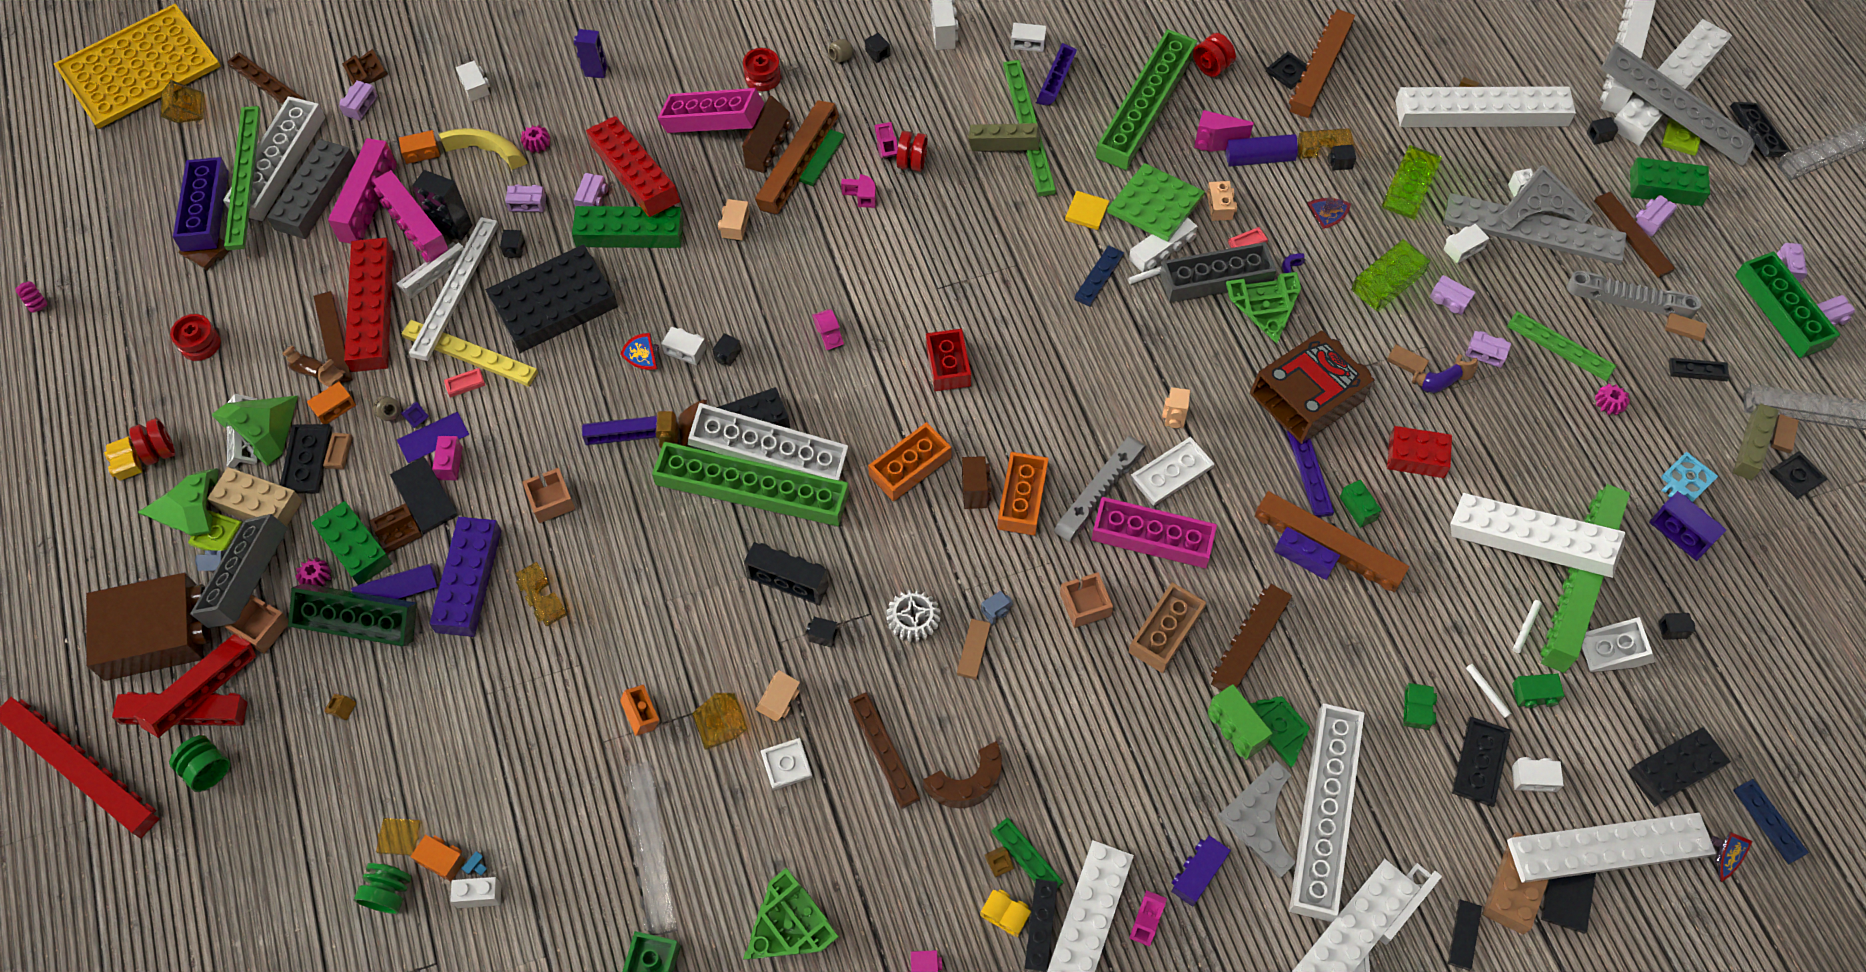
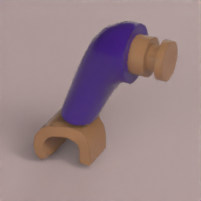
M1459 354L1455 365L1440 373L1429 372L1428 374H1420V371H1416L1412 383H1418V386L1422 387V391L1427 393H1438L1459 379L1469 380L1473 378L1478 367L1477 358H1473L1470 362L1462 361L1463 355Z

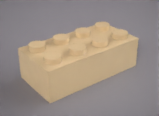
M227 467L207 498L216 510L244 520L272 514L286 527L302 503V500L294 490Z

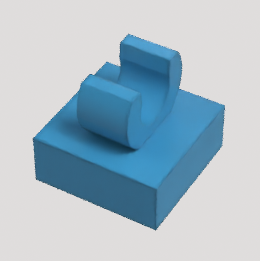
M476 851L461 870L467 875L474 870L481 876L487 868L479 863L483 856Z

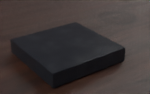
M1287 51L1268 66L1265 72L1291 90L1297 83L1301 82L1300 78L1303 71L1307 72V64Z
M1798 451L1769 471L1797 500L1827 480L1801 451Z

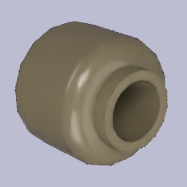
M846 39L832 42L828 49L830 59L836 63L849 60L853 54V46Z
M381 396L374 402L373 412L381 420L392 421L399 416L400 405L392 397Z

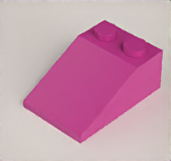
M1203 110L1194 148L1209 152L1226 150L1228 140L1250 138L1254 122Z

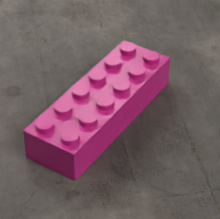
M756 88L669 94L657 119L666 133L753 128L764 102Z
M367 138L328 219L339 242L351 244V241L362 240L365 236V231L371 223L374 211L377 210L380 200L373 189L375 185L372 180L390 170L393 172L397 166L387 141Z
M391 170L372 180L375 185L373 189L379 198L381 197L379 200L384 209H389L387 212L390 217L397 220L395 222L400 230H405V236L409 241H413L412 244L417 252H422L421 256L426 263L433 262L449 250L441 232Z
M1102 497L1091 541L1206 568L1217 524Z

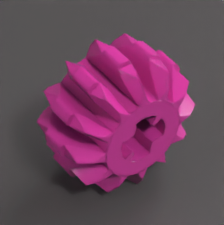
M532 124L531 128L526 127V131H522L521 143L526 151L531 153L537 151L539 154L540 150L545 151L546 147L550 146V134L540 124L536 127Z
M24 282L15 288L16 293L30 312L40 311L47 306L46 300L33 282Z
M1608 384L1600 388L1595 396L1596 406L1601 407L1600 412L1606 411L1607 415L1613 413L1616 416L1626 410L1630 401L1628 398L1629 393L1623 392L1624 387L1620 389L1617 384L1614 386Z
M316 557L314 560L308 558L306 563L301 562L302 567L296 568L298 574L295 576L299 585L305 583L326 586L325 581L331 580L329 575L332 573L327 562L320 560V558Z

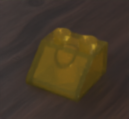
M170 80L162 91L160 117L175 123L203 119L204 92Z
M715 693L692 713L705 750L732 741L748 729L735 693Z

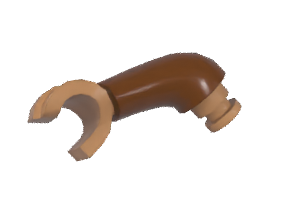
M290 346L282 353L283 356H287L286 359L289 361L287 366L300 374L316 377L326 386H332L334 383H337L343 378V374L346 373L333 366L334 362L332 359L323 363L304 353L300 354L294 350V346Z

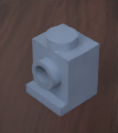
M206 550L205 554L196 555L195 564L197 571H215L227 550Z
M999 591L981 603V612L993 626L996 624L998 617L1001 619L1009 613L1013 602L1008 595H1004L1002 591Z

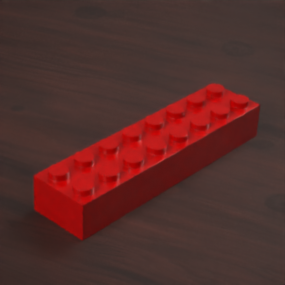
M617 116L608 118L606 121L586 130L592 148L648 217L680 202L676 186Z
M387 237L351 241L344 359L351 372L388 369L393 249Z

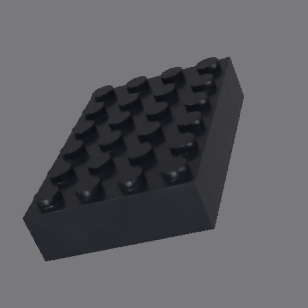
M584 244L485 289L492 306L519 354L618 307L613 291Z

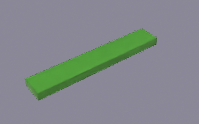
M1518 311L1507 325L1510 329L1605 381L1608 380L1617 366Z

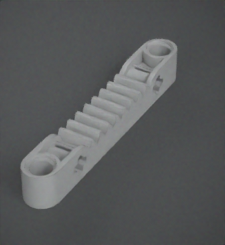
M1575 271L1566 286L1567 291L1575 296L1666 316L1674 313L1692 319L1701 307V300L1692 294L1672 290L1663 292L1662 289L1657 292L1656 288L1649 290L1648 286L1641 288V285L1634 287V283L1627 285L1625 281L1623 283H1619V280L1612 282L1611 278L1607 280L1603 275L1586 271Z
M1128 436L1060 519L1054 529V533L1071 543L1086 526L1087 517L1091 516L1092 510L1095 511L1096 505L1100 504L1101 498L1105 497V494L1108 495L1109 489L1113 488V484L1117 483L1118 478H1121L1122 474L1128 473L1140 459L1146 449V445L1134 437Z

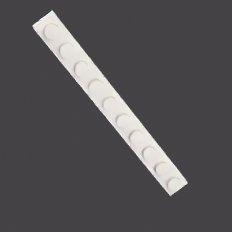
M480 218L409 351L410 357L425 361L429 360L499 226L498 221Z

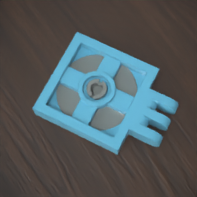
M1686 451L1661 476L1668 483L1661 491L1666 493L1669 489L1672 490L1668 495L1670 498L1679 491L1687 496L1691 502H1694L1715 481L1718 475Z

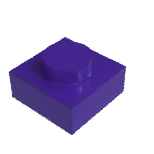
M414 402L401 412V415L412 428H415L429 417L418 402Z

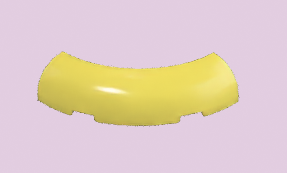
M473 128L454 129L439 133L446 152L468 148V146H478L480 149L498 153L508 163L511 170L528 164L521 151L511 141L498 134Z

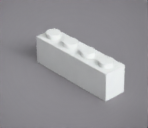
M1187 217L1168 242L1152 234L1130 249L1129 260L1142 273L1148 269L1151 270L1158 262L1166 260L1171 253L1179 251L1184 244L1192 242L1196 237L1198 226Z

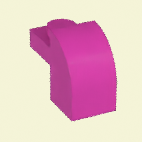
M892 122L874 125L880 157L897 156L898 144L896 136L894 137Z
M860 174L859 179H842V195L857 196L858 207L875 208L876 187L870 177Z
M831 309L812 314L817 332H820L826 350L844 345L838 321Z
M1146 890L1129 939L1150 947L1167 898Z

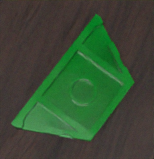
M1282 696L1249 703L1273 733L1268 743L1285 763L1292 768L1310 727Z

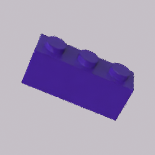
M579 29L577 36L574 37V45L577 47V56L580 58V67L583 69L584 76L604 78L608 65L599 31Z
M1289 527L1283 532L1274 550L1275 553L1325 580L1328 579L1340 557L1339 554Z
M1210 835L1206 840L1201 839L1195 848L1198 852L1194 858L1192 856L1188 857L1183 865L1186 868L1183 874L1177 873L1171 882L1174 885L1171 892L1192 907H1194L1231 851Z

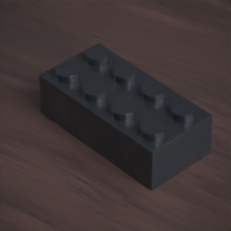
M423 170L412 185L421 207L441 233L446 234L452 239L456 238L462 241L473 224L455 181Z
M776 387L716 407L790 429L789 416Z
M753 542L744 560L748 579L816 605H820L829 587L827 569L818 563H809L799 556L793 557L783 550H774L765 543L758 544Z
M1703 726L1637 763L1628 773L1655 808L1722 770L1731 761Z

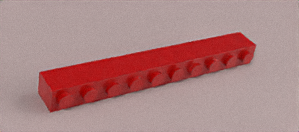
M11 696L0 707V723L131 833L141 839L160 820L154 814L157 811L148 803L145 805L140 803L142 798L134 791L128 793L126 791L128 786L119 779L114 781L112 779L114 774L105 767L102 770L97 766L100 763L92 756L86 758L83 755L86 751L77 744L74 746L69 744L72 740L63 732L60 735L57 734L58 728L48 721L45 724L42 721L45 718L36 710L33 712L28 710L31 706L23 699L17 701Z

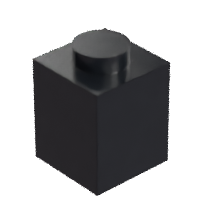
M879 33L865 40V50L876 63L890 56V44Z
M1612 117L1592 121L1587 134L1592 143L1596 145L1613 141L1619 129Z
M1332 146L1331 153L1328 154V163L1331 164L1332 171L1353 169L1356 161L1354 146Z
M503 230L500 249L504 257L522 258L525 240L521 230Z
M724 333L712 349L714 359L720 364L731 366L741 352L740 340Z
M1666 613L1658 621L1663 640L1687 639L1695 632V623L1691 619L1690 613Z
M814 616L812 623L809 622L806 629L809 642L833 647L838 632L837 622Z

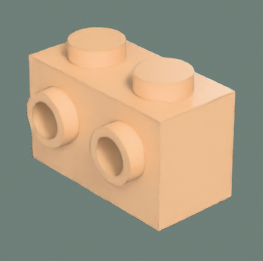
M1230 181L1209 182L1207 198L1211 220H1232L1234 213L1237 212V203L1233 201L1234 188H1231Z
M727 199L726 206L722 208V220L718 222V230L721 231L722 238L743 240L750 214L747 201Z
M1171 387L1169 398H1165L1162 418H1165V426H1170L1171 428L1184 427L1189 406L1190 390Z
M778 670L771 679L755 710L776 722L781 717L785 718L790 710L788 706L790 700L794 701L799 693L797 687L800 682Z

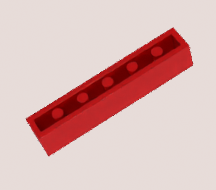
M235 634L229 637L135 714L141 728L157 738L161 737L256 657L251 643Z
M136 692L118 694L112 718L121 725H140L135 714L159 694L155 692H148L147 694ZM212 693L175 725L243 726L248 702L237 693H229L228 695Z

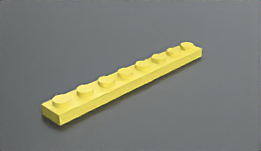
M410 320L401 333L403 338L415 342L424 324ZM444 332L434 348L436 351L528 387L538 374V370L534 367Z

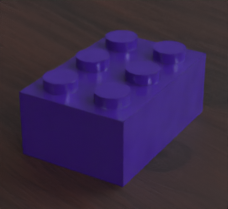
M1679 491L1649 521L1652 526L1695 561H1698L1727 531L1719 522L1711 518L1703 509L1696 506L1687 496Z

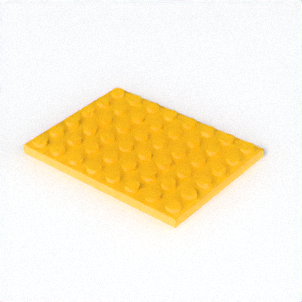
M176 3L54 63L97 129L221 67L218 60Z

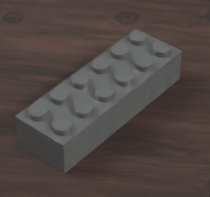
M322 139L318 140L267 216L274 230L306 239L356 162L349 147Z
M1266 242L1165 260L1161 264L1160 276L1169 302L1228 292L1226 281L1244 279L1245 284L1274 281L1277 270Z
M272 514L244 520L193 608L191 615L207 628L237 622L241 616V611L249 602L251 593L258 586L261 575L267 570V565L275 555V550L284 539V534L288 528Z

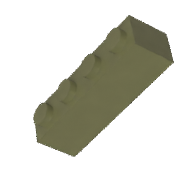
M1038 123L970 125L968 139L972 151L1039 150L1041 134Z
M1760 403L1750 414L1733 474L1752 481L1761 471L1779 412L1778 409Z

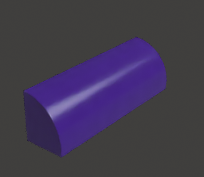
M1064 43L1061 44L1037 98V104L1049 105L1055 101L1077 49Z
M1296 134L1228 140L1225 152L1228 167L1296 161L1298 151Z
M657 416L584 423L582 425V437L585 445L657 438Z
M429 563L354 586L351 590L352 592L399 599L435 588L438 584L433 563Z

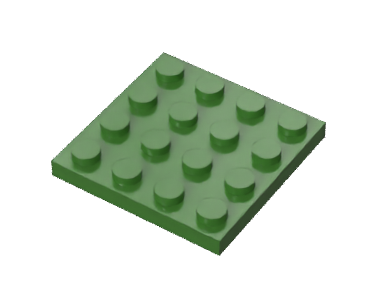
M1144 163L1109 205L1107 213L1168 242L1204 197L1205 191Z

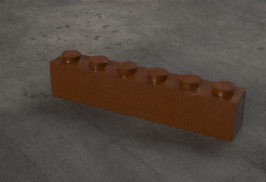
M1270 584L1268 589L1264 588L1258 597L1261 601L1258 605L1254 603L1249 612L1251 617L1249 620L1244 619L1239 628L1242 632L1239 636L1235 634L1230 643L1232 646L1231 650H1225L1220 659L1223 663L1220 667L1216 666L1211 673V677H1213L1212 686L1221 691L1232 684L1236 688L1239 687L1292 597L1291 594L1273 584Z

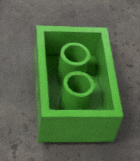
M1233 684L1213 697L1207 711L1208 716L1214 724L1217 723L1221 728L1222 735L1233 743L1234 749L1239 756H1243L1245 760H1248L1266 747L1273 733Z

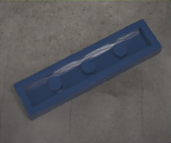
M1108 245L1076 293L1074 300L1091 307L1124 257V252Z
M1754 779L1733 790L1788 865L1809 853Z

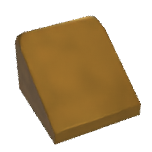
M1463 77L1458 87H1478L1479 82Z
M334 694L324 712L342 720H347L356 706V702L347 696Z
M1002 846L984 854L995 878L1014 869L1005 847Z

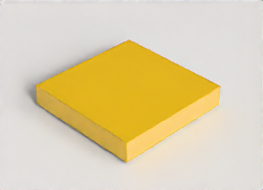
M1076 191L1065 216V221L1099 230L1110 200Z

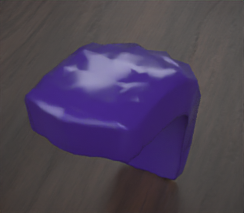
M1304 253L1291 254L1286 257L1281 266L1283 273H1291V267L1301 266L1305 262Z

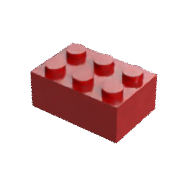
M962 328L926 333V349L934 392L971 387V371Z
M1394 426L1389 436L1387 469L1445 478L1451 468L1452 434Z

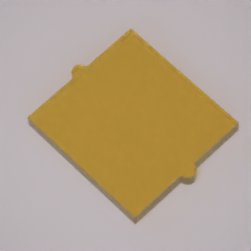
M383 818L381 831L377 835L379 840L376 853L412 855L416 842L419 840L418 833L421 821Z

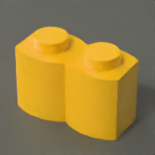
M129 436L106 445L107 451L104 454L110 462L108 470L112 477H116L121 481L142 473L138 453Z
M1000 889L992 891L980 912L982 918L1017 938L1031 915L1027 904L1022 901H1012L1010 895Z

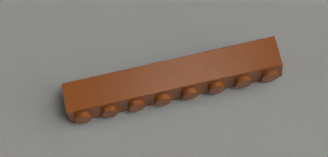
M1336 9L1334 15H1330L1327 23L1329 26H1325L1322 33L1323 37H1320L1318 40V49L1314 48L1311 56L1313 59L1307 63V72L1303 71L1300 78L1302 82L1297 83L1294 91L1296 94H1292L1289 104L1291 108L1289 112L1309 119L1355 19L1354 14Z
M817 100L784 154L780 157L779 162L756 195L755 200L760 211L774 214L780 212L802 173L838 119L839 113L835 103Z
M1270 491L1266 493L1256 510L1254 517L1261 523L1274 527L1280 533H1283L1287 527L1339 554L1340 557L1337 562L1344 565L1348 570L1363 575L1365 579L1378 583L1385 590L1395 593L1410 567Z

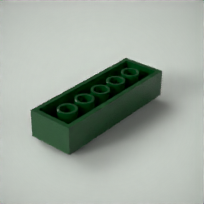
M303 583L291 588L288 627L405 646L414 640L417 602Z

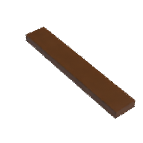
M240 52L227 61L228 66L282 105L288 96L305 100Z
M1611 191L1595 198L1594 202L1618 231L1626 233L1628 243L1657 278L1674 271V266Z
M329 291L315 295L313 297L327 361L332 359L334 362L333 366L346 372L343 374V378L339 380L341 384L352 381L351 371L344 361L345 344L333 293Z
M867 692L849 699L848 703L900 808L903 809L920 801Z

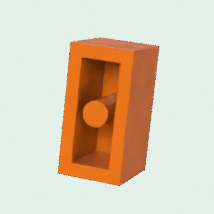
M433 130L399 137L401 153L406 164L440 157L438 142Z
M339 381L307 401V404L322 424L330 423L356 406L350 394Z
M644 684L624 690L620 702L635 736L655 730L659 718Z
M425 834L410 857L419 865L452 882L466 861L461 855L463 851L454 845H451L450 848L445 846V841L435 835L431 838Z

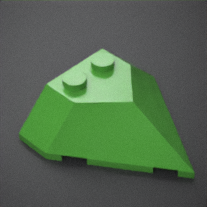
M1298 273L1279 274L1276 281L1245 284L1244 279L1226 281L1229 299L1277 344L1301 290Z
M298 395L226 403L212 413V417L224 428L230 425L254 447L253 454L266 466H269L283 454Z
M214 468L188 475L177 486L138 511V513L173 529L184 531L190 536L211 533L213 517L206 510L208 487L216 486L219 470Z
M787 868L769 881L766 889L767 893L764 902L761 904L743 960L822 952L839 938L829 920Z

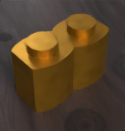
M658 411L656 437L659 439V447L662 449L664 442L678 445L679 425L676 422L675 413L673 411Z

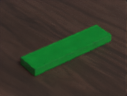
M832 129L829 130L802 173L799 182L814 187L845 138L843 133Z
M1008 817L991 830V833L1007 849L1008 853L1034 883L1036 879L1058 882L1057 889L1063 885V880Z

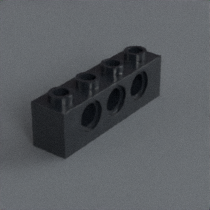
M1036 879L1024 965L1025 972H1047L1058 882Z

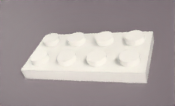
M1189 437L1131 474L1130 479L1151 504L1155 506L1212 469L1214 463L1197 443Z

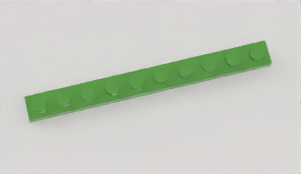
M1020 60L1003 62V69L1018 124L1037 123ZM1040 139L1039 150H1026L1038 197L1053 195L1056 191L1042 139Z
M259 106L241 107L224 245L226 250L245 249L261 116Z

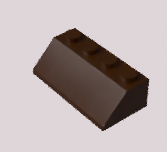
M771 95L763 106L754 127L751 128L742 144L745 167L761 173H765L767 168L771 166L772 158L774 155H777L781 142H784L786 132L792 127L790 112Z

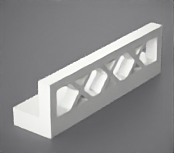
M452 242L448 245V251L431 263H423L396 283L397 286L410 299L455 267L464 250L463 246L459 242L457 244Z
M234 394L228 403L257 400V398ZM229 425L227 427V467L235 468L239 462L255 465L257 457L253 454L254 447L249 442L247 443ZM246 448L251 453V458L242 456V450Z
M1416 863L1406 875L1414 882L1413 874L1418 871L1427 880L1424 884H1416L1420 887L1419 891L1379 939L1383 944L1387 945L1441 879L1442 876L1438 872L1434 871L1430 874Z

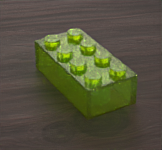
M1409 145L1381 207L1414 220L1437 172L1442 157Z
M1402 239L1355 278L1351 291L1375 311L1379 312L1425 274L1431 260L1405 239Z

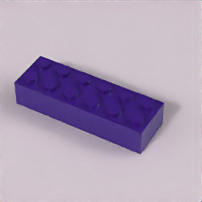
M222 157L186 160L173 232V239L180 251L217 248L224 206L223 200L226 194L229 174Z
M458 517L429 623L435 633L475 637L502 532L496 520Z

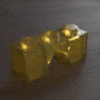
M1340 128L1299 132L1297 139L1300 159L1317 158L1320 147H1328L1332 150V146H1354L1351 129Z
M537 562L515 573L519 579L516 581V584L521 592L525 590L527 596L524 598L530 607L534 605L536 611L533 613L538 622L543 621L547 627L567 616L555 592L547 596L539 595L540 591L547 587L549 583Z

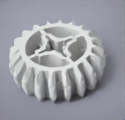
M909 589L907 595L901 591L900 598L895 596L894 602L889 603L890 609L887 610V622L890 623L889 629L894 630L895 636L900 634L901 640L908 637L909 643L912 638H915L916 642L919 641V637L926 640L927 634L932 635L933 629L937 630V623L940 622V617L938 616L940 609L937 608L938 603L933 602L932 596L927 597L926 592L920 595L918 589L915 593H912ZM909 605L906 610L901 611V613H899V611L903 607ZM912 610H913V613L916 615V617H915V622H914L913 617H911V615H912ZM929 618L926 621V623L918 627L920 622L925 621V619Z

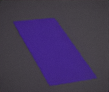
M457 411L397 439V442L407 463H410L436 451L438 436H457L458 439L468 436L469 433Z

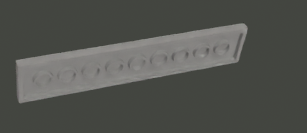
M1618 42L1612 46L1600 69L1742 166L1747 162L1755 145L1748 132Z
M1449 193L1443 220L1445 225L1465 228L1476 224L1488 235L1618 265L1623 261L1626 233L1541 213L1528 215L1514 227L1510 228L1499 217L1506 208V205Z

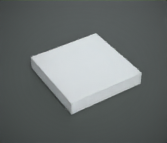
M800 738L761 750L773 791L813 778Z

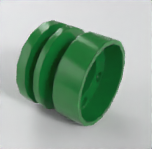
M198 735L183 742L174 751L169 760V765L194 792H202L215 786L223 779L230 768V760L205 735Z
M368 863L365 870L370 874H364L362 879L368 882L370 886L360 885L353 901L369 909L389 914H398L404 899L396 894V892L407 891L408 887L405 884L410 883L411 875L391 865Z

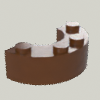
M997 741L978 750L980 767L972 777L964 780H954L940 770L923 779V788L926 793L936 802L951 808H969L985 801L996 789L1001 775L1002 756Z

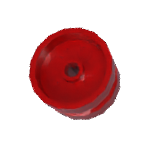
M1213 33L1194 47L1193 58L1198 68L1205 75L1216 77L1235 62L1236 51L1226 36L1220 33Z
M755 48L744 56L745 81L750 88H756L757 91L763 92L775 88L780 83L779 57L774 51L768 48Z
M902 131L897 150L896 164L898 169L906 170L911 162L912 171L922 172L927 155V134L917 133L914 138L912 132Z
M189 314L183 316L171 328V340L186 359L192 361L208 359L220 347L221 339L218 332L203 315Z
M159 418L147 421L146 427L141 424L130 427L129 433L132 443L145 465L150 466L158 463L159 456L165 460L175 456V448L171 437Z

